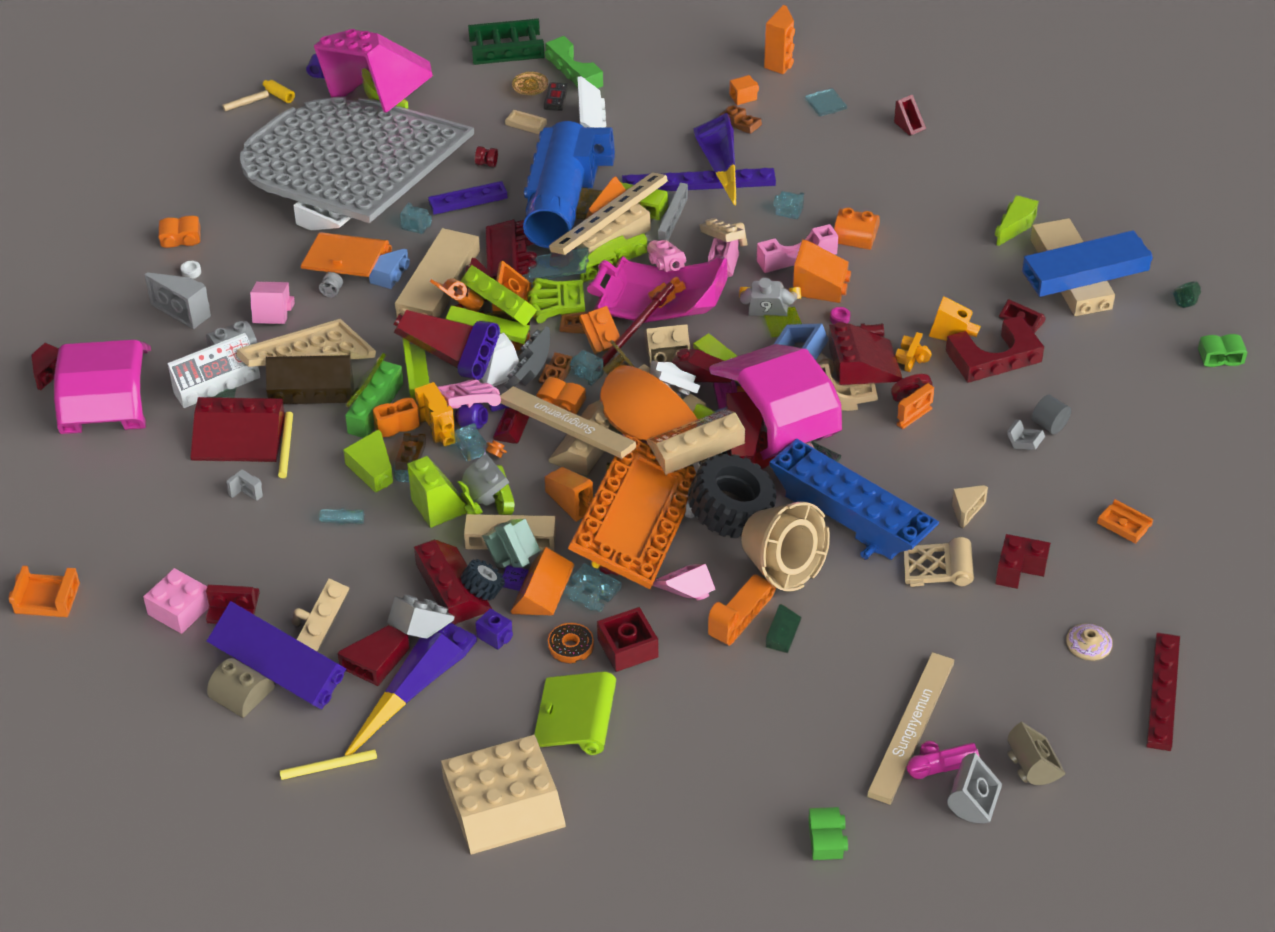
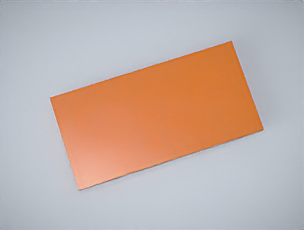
M626 434L625 437L636 441L637 448L622 459L614 456L568 549L650 589L686 512V504L689 498L688 490L696 475L694 466H687L665 475L650 446Z

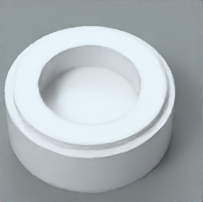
M187 261L180 267L183 277L194 279L201 274L200 264L196 261Z

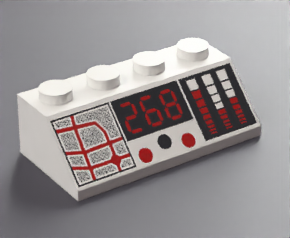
M245 333L168 363L173 392L183 408L196 404L198 397H214L260 378L259 366L248 367L237 357V349L250 345Z

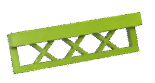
M402 338L410 398L415 400V388L430 384L425 350L415 344H410L408 340Z

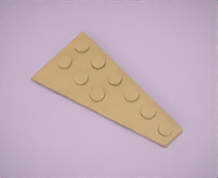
M341 319L237 349V357L248 367L266 366V357L350 355L351 359L375 358L376 351Z

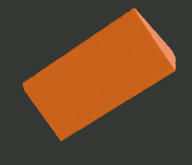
M501 261L496 281L529 302L527 294L531 290L532 283L504 261ZM492 304L493 311H502L497 306Z
M545 547L532 562L522 588L513 604L511 613L519 615H554L574 568L573 562Z

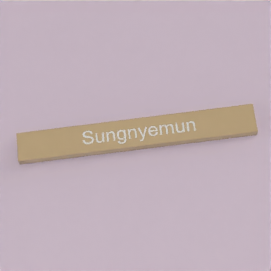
M514 386L500 395L501 404L621 459L637 448L636 441Z
M932 652L869 788L867 797L891 805L907 770V763L916 750L952 670L954 659Z

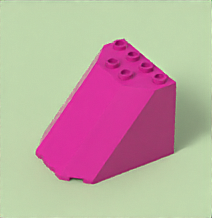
M349 29L324 36L313 45L331 98L345 97L363 83L362 69L365 68L371 72L384 113L391 110L433 76L430 61L378 33Z

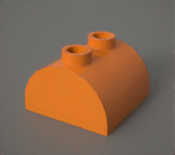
M848 207L840 208L834 227L838 235V244L871 250L879 228L880 216L870 211L858 212Z

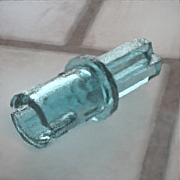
M341 508V510L322 509L319 515L321 522L341 523V525H344V523L364 524V510H345L344 508Z

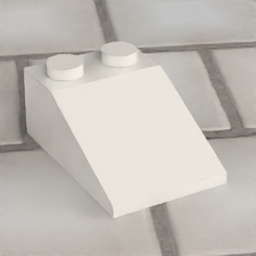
M299 201L293 205L296 224L311 231L340 228L351 219V217Z

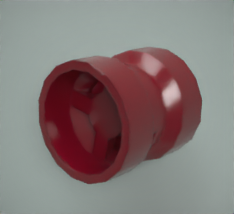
M478 146L475 152V164L481 166L487 164L489 167H496L498 149H486L485 147Z

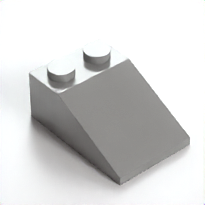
M149 272L145 274L152 306L192 329H195L211 317L207 289L203 283L188 277Z

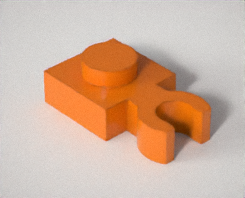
M674 277L670 281L675 288L667 296L665 303L662 306H658L659 308L675 299V293L686 289L684 282H680L678 277ZM662 283L648 293L649 298L652 300L657 292H661L666 284Z

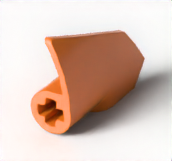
M455 278L448 279L444 284L432 279L430 280L432 284L468 310L478 312L484 303V298L470 288L467 289L464 283Z

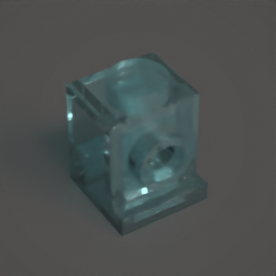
M782 191L780 195H776L773 203L776 207V215L798 220L804 208V193L800 192L798 195Z
M408 202L400 213L401 228L403 230L423 234L427 227L431 226L432 216L428 215L427 209L414 207L412 203Z
M585 350L574 356L570 362V366L574 369V374L587 380L590 386L604 374L603 359Z
M475 423L455 431L456 446L467 461L479 458L487 453L486 441L476 429Z

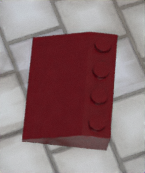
M844 322L829 325V349L839 385L892 383L903 379L889 339Z
M198 397L194 412L191 461L277 462L285 417L283 400L276 398Z

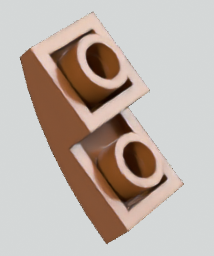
M735 105L727 107L720 114L721 116L727 113L732 126L751 134L762 125L761 118L746 115L745 108Z
M555 352L550 364H546L539 383L543 384L548 377L565 381L575 363L574 357Z

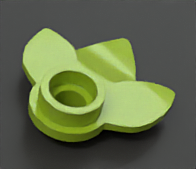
M458 481L457 483L463 490L460 495L467 504L464 506L466 513L482 514L483 511L478 503L473 502L466 484Z

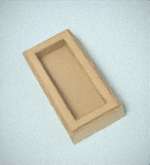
M513 110L505 120V125L536 134H539L547 124L546 118Z

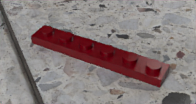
M1156 633L1147 748L1171 751L1180 646V636Z

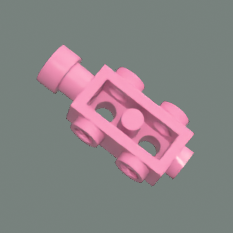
M654 240L648 244L647 251L650 263L652 265L656 264L659 271H677L685 267L686 257L684 252L669 241Z

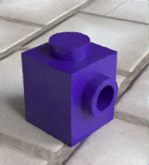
M491 608L475 622L477 638L497 650L504 644H507L513 636L512 621Z

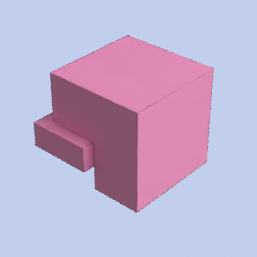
M256 282L250 292L252 323L285 324L287 311H291L295 304L294 296H289V282Z

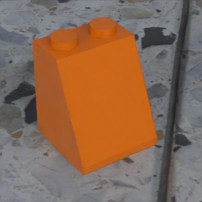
M802 239L794 264L793 288L801 287V297L840 303L842 295L846 296L848 284L846 282H850L851 271L848 270L849 262Z

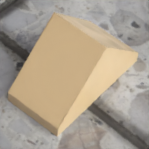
M987 486L954 489L952 506L961 528H964L986 503Z

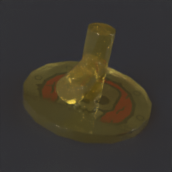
M611 339L610 343L618 351L619 355L602 368L608 375L612 370L620 366L623 361H626L629 366L635 367Z

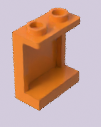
M23 565L20 573L16 575L15 587L9 593V603L12 604L14 614L68 617L80 585L76 568H67L64 576L31 574L28 566Z

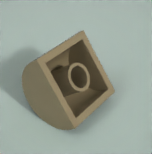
M229 658L223 661L213 672L208 683L207 693L209 698L244 718L275 688L272 680L239 660Z
M1022 721L1010 731L1007 740L1011 750L1007 753L1015 764H1020L1021 768L1017 773L1025 783L1029 781L1033 785H1045L1060 779L1066 774L1044 735Z

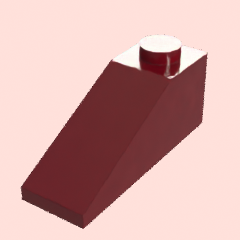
M680 349L671 360V363L680 370L696 376L694 382L731 383L732 379L710 373L709 367L724 360L698 349Z

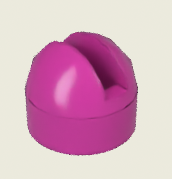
M931 740L925 741L920 747V755L939 751L938 744Z

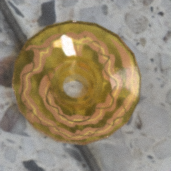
M524 72L513 79L512 87L520 94H540L547 89L548 79L542 73Z

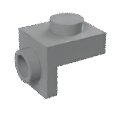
M1015 420L1007 431L1013 449L1036 450L1045 438L1043 430L1024 429L1021 420Z
M243 469L231 476L226 482L228 494L232 498L241 491L256 501L263 497L262 483L259 478L250 475Z

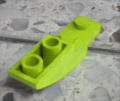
M643 233L627 240L622 235L595 249L579 266L580 280H583L584 283L594 279L599 270L598 266L603 260L610 262L615 267L618 260L623 256L629 260L647 253V237Z

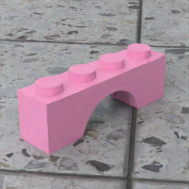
M828 224L813 228L805 240L834 255L837 254L838 235L833 227ZM775 238L757 243V262L763 272L768 273L794 266L801 242L794 246H783Z

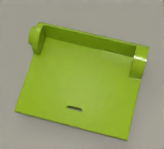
M594 672L547 677L534 733L539 747L579 744L581 749L589 755L603 752L616 686L615 676L608 672Z

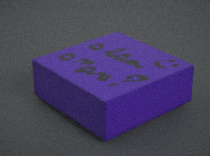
M508 565L502 577L505 579L503 587L520 591L529 570Z

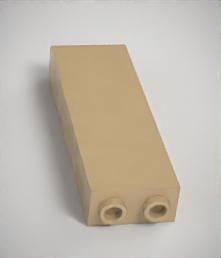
M1070 218L1032 225L1030 240L1038 253L1084 242ZM1108 281L1061 292L1074 316L1113 309L1115 293Z
M442 228L396 300V317L399 314L403 316L405 311L409 310L440 318L451 297L432 284L430 280L432 279L441 284H444L450 278L461 281L465 275L466 266L470 265L471 259L476 258L480 252L479 236Z

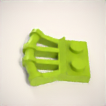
M542 278L534 279L533 287L527 296L528 303L537 309L534 314V319L537 323H543L547 318L559 314L585 312L583 280L552 281Z

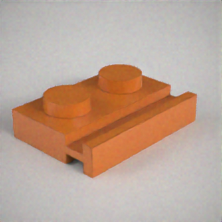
M607 306L579 316L594 355L609 350L614 342L619 339L620 335Z
M927 383L899 402L897 418L900 421L897 422V426L904 429L932 410L930 406L933 403L934 387Z
M1115 499L1113 504L1109 505L1098 517L1097 524L1136 544L1147 532V529L1152 526L1153 519Z

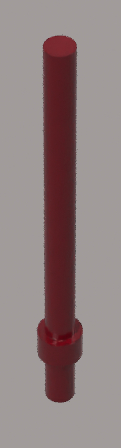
M669 282L661 292H657L654 295L653 301L595 364L597 370L601 371L656 308L665 303L667 296L675 288L672 283Z

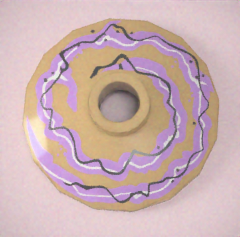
M1084 623L1076 625L1070 629L1066 636V645L1070 652L1084 660L1095 661L1103 659L1109 655L1113 647L1110 634L1104 628L1095 624Z

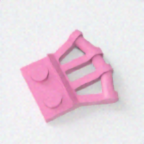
M476 379L438 386L439 391L447 402V406H451V408H460L464 404L470 408L473 403L484 402L497 406L501 402L500 393L497 388L489 383H480Z

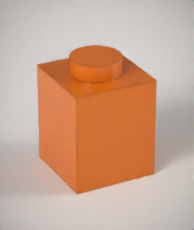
M750 75L730 80L729 95L737 105L757 100L759 86Z

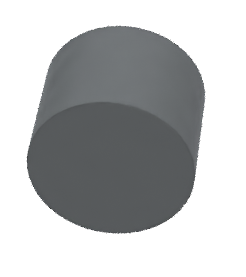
M1050 394L1046 395L1036 405L1032 413V421L1048 432L1057 434L1067 424L1071 415V407Z

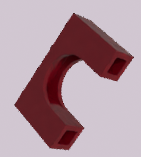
M1018 316L1003 320L1001 337L1009 346V350L1001 353L984 351L976 346L966 331L947 336L946 353L967 383L1040 363L1043 359L1044 346L1023 317Z

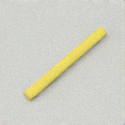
M286 412L284 417L278 471L280 478L287 477L293 422L292 412Z
M376 750L280 770L281 780L377 759Z

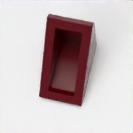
M913 94L897 100L895 105L894 123L909 136L926 129Z

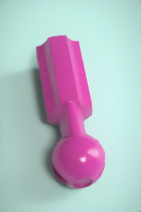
M968 743L926 755H916L907 763V771L913 778L923 779L929 775L959 769L961 761L966 755L976 753L979 756V752L975 743Z

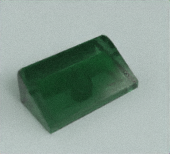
M779 604L766 636V647L788 653L801 622V617L786 606Z

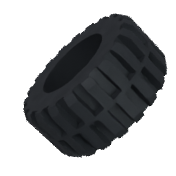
M721 454L720 456L716 455L705 460L699 467L688 490V503L690 508H692L693 515L697 516L698 521L702 525L705 524L711 532L716 531L723 537L728 535L730 538H738L739 536L742 538L743 528L747 520L758 511L773 508L776 503L777 494L774 489V483L772 480H769V474L761 470L760 465L757 463L753 464L750 462V459L746 457L743 459L735 454L732 456ZM722 491L733 493L736 496H738L742 501L734 500L725 495Z

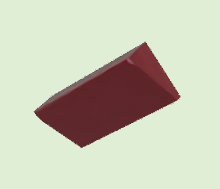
M1010 299L1007 300L999 314V318L1004 320L1022 316L1034 333L1046 320L1044 314Z
M510 407L506 408L493 439L513 444L519 443L530 416Z

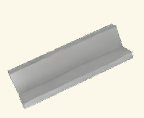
M680 182L676 193L668 192V209L661 220H652L651 230L645 234L648 244L654 240L669 241L688 199V184Z

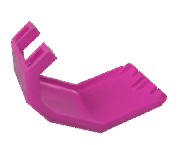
M138 340L75 343L60 346L54 374V404L57 428L60 434L82 433V424L121 421L124 430L146 428V420L142 412L140 374L143 354L151 351V346Z
M774 344L709 367L710 373L713 375L738 381L761 412L767 427L768 448L760 452L763 460L778 455L796 439L804 443L813 440L819 441L842 431V407L832 381L807 349Z

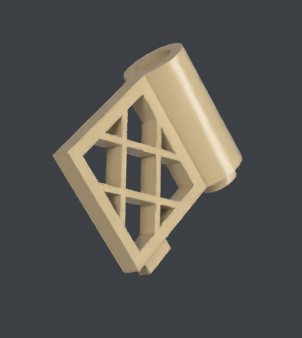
M954 538L945 544L916 545L912 550L904 551L905 582L910 584V587L924 586V583L950 581L959 586H966L974 580L972 547L970 540L967 538ZM945 551V554L939 559L932 556L934 552ZM919 553L922 556L915 561L909 557V554ZM926 559L934 563L928 569L921 565ZM940 567L946 571V574H935L933 571ZM916 568L923 572L919 576H910V573Z

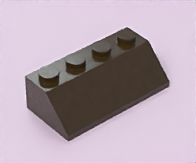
M350 355L266 357L267 397L282 399L283 404L353 403L354 379Z

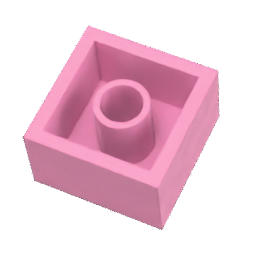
M174 568L143 596L147 614L182 634L209 609L206 593L207 586Z

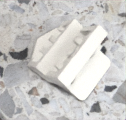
M651 362L650 374L668 385L681 399H684L690 392L698 393L700 385L694 383L696 376L680 370L671 362Z

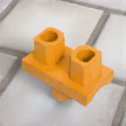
M916 332L914 338L903 336L901 348L897 349L895 356L898 363L905 364L904 371L911 372L915 361L925 363L930 360L932 356L931 351L927 346H921L919 343L923 333Z

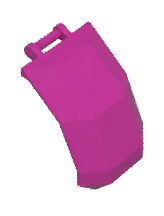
M717 255L709 262L689 265L677 271L672 270L668 272L664 270L659 271L655 266L631 262L624 256L618 260L615 267L610 262L603 260L598 266L599 270L593 282H590L587 291L599 297L593 311L607 306L611 316L635 321L652 302L648 293L662 283L667 285L674 277H678L680 282H684L686 289L675 293L676 298L663 307H657L644 323L705 314L716 306L727 282V259ZM605 274H609L610 278L605 288H603L600 284Z

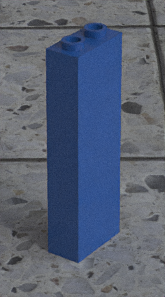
M1133 230L1024 256L1022 272L1038 296L1041 297L1149 271L1153 256L1151 251L1144 245L1142 239Z

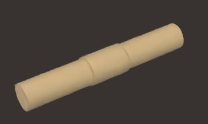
M267 90L223 104L222 107L226 112L267 98L269 93Z

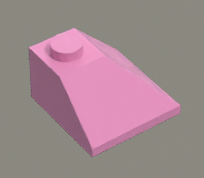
M706 564L687 565L655 579L652 584L654 587L686 598H696L697 601L709 597V592L715 590Z

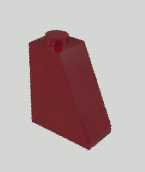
M388 625L340 650L337 653L339 665L346 668V672L379 686L410 649L409 638L404 632Z

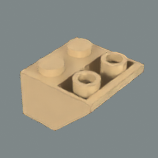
M687 324L644 330L650 368L652 361L671 362L680 349H690Z

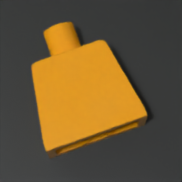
M943 296L929 337L947 341V336L966 331L968 335L977 338L981 326L969 322L973 313L970 309Z

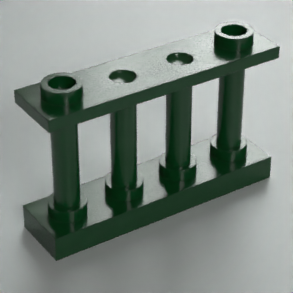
M539 18L468 25L469 42H476V46H472L473 65L545 58L543 39H536V35H540ZM529 36L528 41H519L518 37ZM511 38L512 42L501 43L500 39ZM493 40L494 44L483 45V41Z

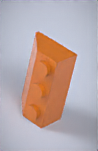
M783 5L766 22L764 68L780 74H784L790 69L794 62L792 58L794 50L793 36L795 34L794 19L786 5Z

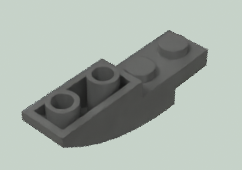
M548 326L542 331L537 329L530 336L532 341L527 340L520 348L522 352L518 356L520 362L517 366L519 368L515 367L507 375L509 380L504 384L508 390L513 386L515 387L520 381L526 386L542 369L550 346V328Z

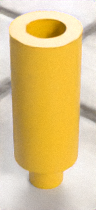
M274 80L263 81V86L268 93L286 103H291L294 100V91Z

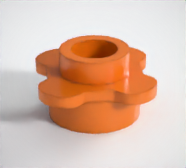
M495 440L492 443H486L488 445L486 452L498 458H501L503 453H507L503 449L504 445Z

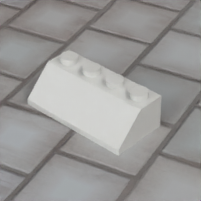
M578 77L580 124L584 127H606L604 98H601L600 90L583 77Z

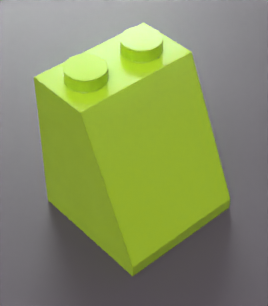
M428 456L407 464L411 500L430 528L466 514L464 506L467 504L450 480Z

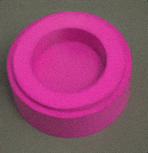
M836 307L830 312V321L833 324L838 322L848 324L850 322V311L844 307Z

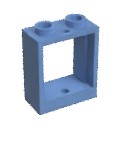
M823 324L786 325L774 344L793 347L795 343H805L802 348L807 349L816 360L829 339Z

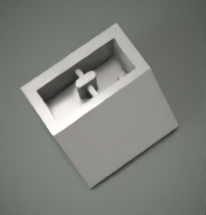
M404 595V598L395 596L387 623L407 635L427 639L454 621L455 616L447 612L448 608L437 605L435 601L424 599V602L417 601L418 598Z

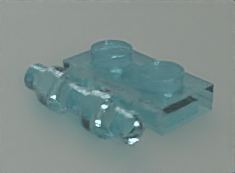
M584 563L571 577V583L574 584L573 588L566 585L563 593L568 595V598L574 602L579 601L585 604V607L590 610L595 609L598 612H602L604 604L599 602V600L603 599L609 602L621 589V582ZM585 590V591L591 593V595H590V596H587V595L583 594L582 592Z

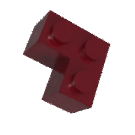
M1006 534L995 584L1018 589L1021 573L1044 577L1051 543Z

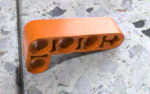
M754 574L727 605L716 602L713 605L708 617V635L727 645H731L771 600L776 587L772 586L767 579Z

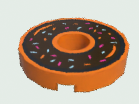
M561 624L550 632L548 648L553 658L558 661L576 663V660H585L592 653L594 648L593 634L587 627L581 624ZM568 641L576 642V644L572 646L566 645L565 643Z

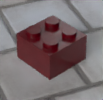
M640 607L597 621V639L615 672L659 657L658 638Z

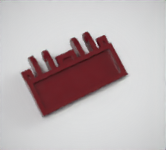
M515 219L486 226L487 270L491 273V278L494 280L497 279L499 263L501 261H504L521 275L528 274V272L537 269V254L532 251L527 252L526 249L527 246L534 243L524 233V220L516 222Z

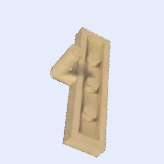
M717 218L705 220L706 223L700 224L702 233L725 242L739 239L740 246L748 245L745 227L741 222L730 225V223H724L717 220Z
M328 579L311 613L300 608L295 609L292 624L299 626L301 620L306 621L297 640L318 652L350 588L332 579Z

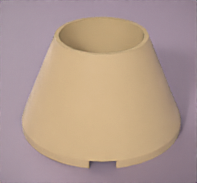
M795 502L758 511L747 520L743 528L741 539L743 550L772 586L783 591L801 589L806 581L810 578H815L822 568L828 553L830 532L823 519L825 515L817 506L808 502Z

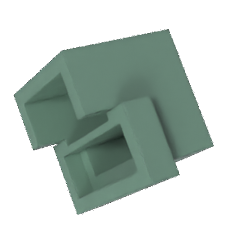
M511 519L494 527L495 529L482 535L497 568H504L511 563L513 567H524L530 563L529 557L541 551L526 519Z

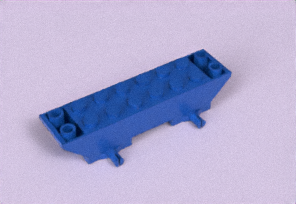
M799 439L794 440L770 461V467L786 490L785 497L793 502L811 503L817 506L824 514L856 532L855 539L866 545V548L860 552L861 557L865 560L873 553L882 554L892 560L899 552L912 550L939 524L938 520Z

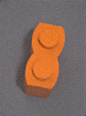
M184 216L179 219L164 218L159 221L161 247L192 246L200 243L201 227L197 216Z
M548 377L536 394L538 398L574 414L578 413L586 400L584 387L575 383H566L553 377Z
M403 398L393 404H382L373 409L376 431L378 429L381 431L382 437H390L399 432L411 431L420 426L418 407L414 398Z

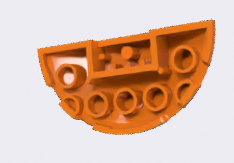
M620 365L608 374L601 387L600 402L603 403V412L607 420L622 434L635 437L639 441L641 439L647 441V439L698 420L688 405L668 385L639 368Z

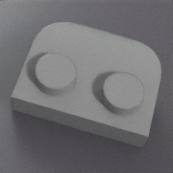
M487 453L465 470L462 482L469 489V495L473 502L483 503L486 506L495 502L496 500L493 498V495L510 483Z

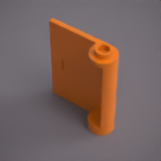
M320 232L303 260L301 269L369 277L379 256L392 252V246L389 245L388 240Z

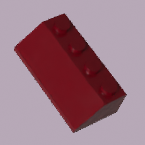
M435 539L414 546L416 566L437 604L448 608L447 612L455 616L454 621L451 622L455 625L483 615L490 608L492 609L488 600H483L482 596L480 598L476 597L475 593H470V589H466L464 587L465 584H462L460 576L468 565L457 547Z

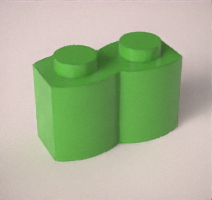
M1228 334L1221 337L1217 335L1203 336L1200 338L1198 351L1203 364L1208 367H1217L1224 364L1228 366L1244 364L1248 353L1241 336L1237 334Z
M839 807L809 808L808 822L813 860L843 859L844 851H848V838L842 834V830H845V815H840Z

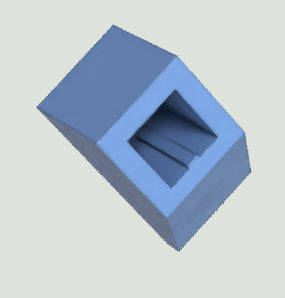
M407 249L380 255L369 276L370 284L392 289L395 283L399 282L402 273L409 267L410 259L408 258Z

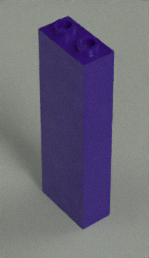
M232 601L228 604L207 639L208 643L320 709H323L328 704L332 692L337 684L342 681L346 670L343 666Z

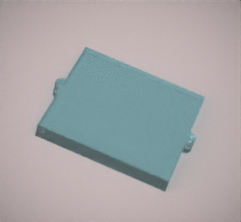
M833 88L817 91V93L805 96V99L819 116L835 114V112L847 109V105Z

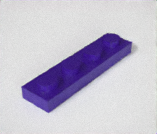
M499 181L428 197V202L433 214H439L507 199L508 193L503 182Z

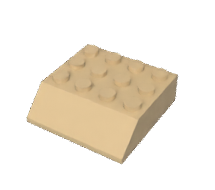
M535 734L441 761L443 780L471 855L566 827L558 792Z

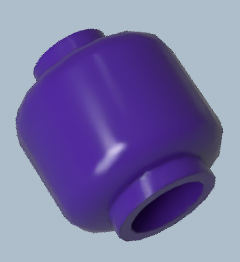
M473 403L470 408L464 404L456 410L455 419L463 429L478 430L487 423L488 411L482 403Z

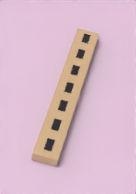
M658 173L649 174L550 244V251L566 255L629 210L633 205H636L668 181L667 176Z

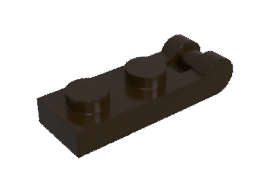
M411 433L403 434V441L395 460V470H408V463L422 457L426 445V434H418V436H411Z

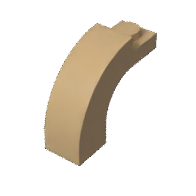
M829 364L820 365L832 381L843 411L858 410L857 404L878 400L875 383L839 385V382L834 380L830 374Z

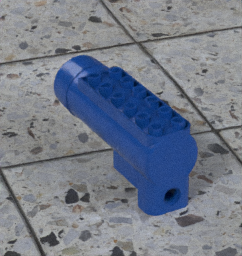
M562 121L552 127H544L543 131H540V142H537L536 145L537 153H534L533 156L534 164L530 166L531 175L527 177L528 186L524 188V197L528 198V203L526 205L523 230L526 237L532 243L540 247L549 248L550 244L572 230L576 219L581 189L593 188L598 166H613L615 146L612 127H584L576 122Z

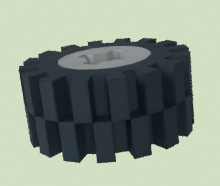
M473 559L461 574V582L465 584L464 587L466 589H470V593H475L476 597L480 598L482 596L483 600H492L504 586L505 579L502 578L503 575L501 573H497L499 571L497 568H492L493 565L490 563L487 565L486 561L482 560L481 562L479 559Z

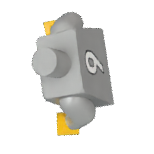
M762 278L760 281H753L752 288L740 287L739 298L743 304H749V316H787L788 305L801 298V287L789 288L788 291L783 287L782 282Z

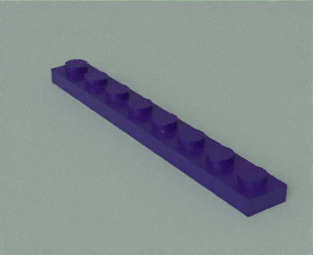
M774 168L735 170L736 188L776 186ZM714 171L661 173L667 176L668 181L659 187L658 190L677 191L680 182L688 184V190L723 189L724 187ZM649 174L622 175V183L635 185Z

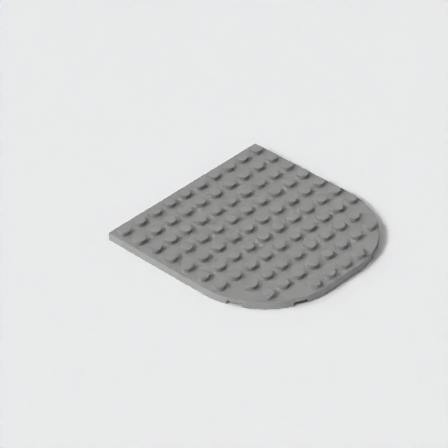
M346 97L323 98L305 102V106L298 109L292 107L256 131L244 143V149L240 152V163L245 177L252 184L268 193L371 223L474 135V127L399 106H394L387 113H384L380 101L359 97L358 100H346Z

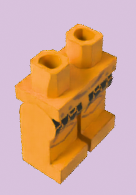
M432 382L415 388L419 421H426L428 423L435 443L442 442L443 446L454 444L456 441L453 409L451 406L447 407V402L436 384Z

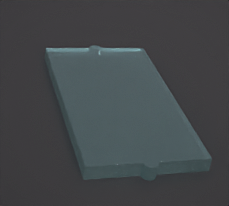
M588 248L571 250L566 255L552 253L532 258V260L536 261V265L528 268L530 271L529 282L534 281L535 278L550 279L586 273L587 263L589 262Z

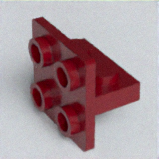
M208 584L206 593L209 609L206 622L217 624L230 601L255 614L260 594L259 588Z

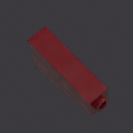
M406 310L403 316L399 314L393 325L397 327L393 333L458 368L473 326Z
M746 392L726 393V409L735 412L745 428V444L730 449V456L735 454L743 459L746 457L754 464L765 422L761 412Z

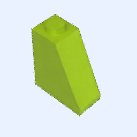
M379 429L343 449L345 465L375 493L393 483L392 467L382 433Z

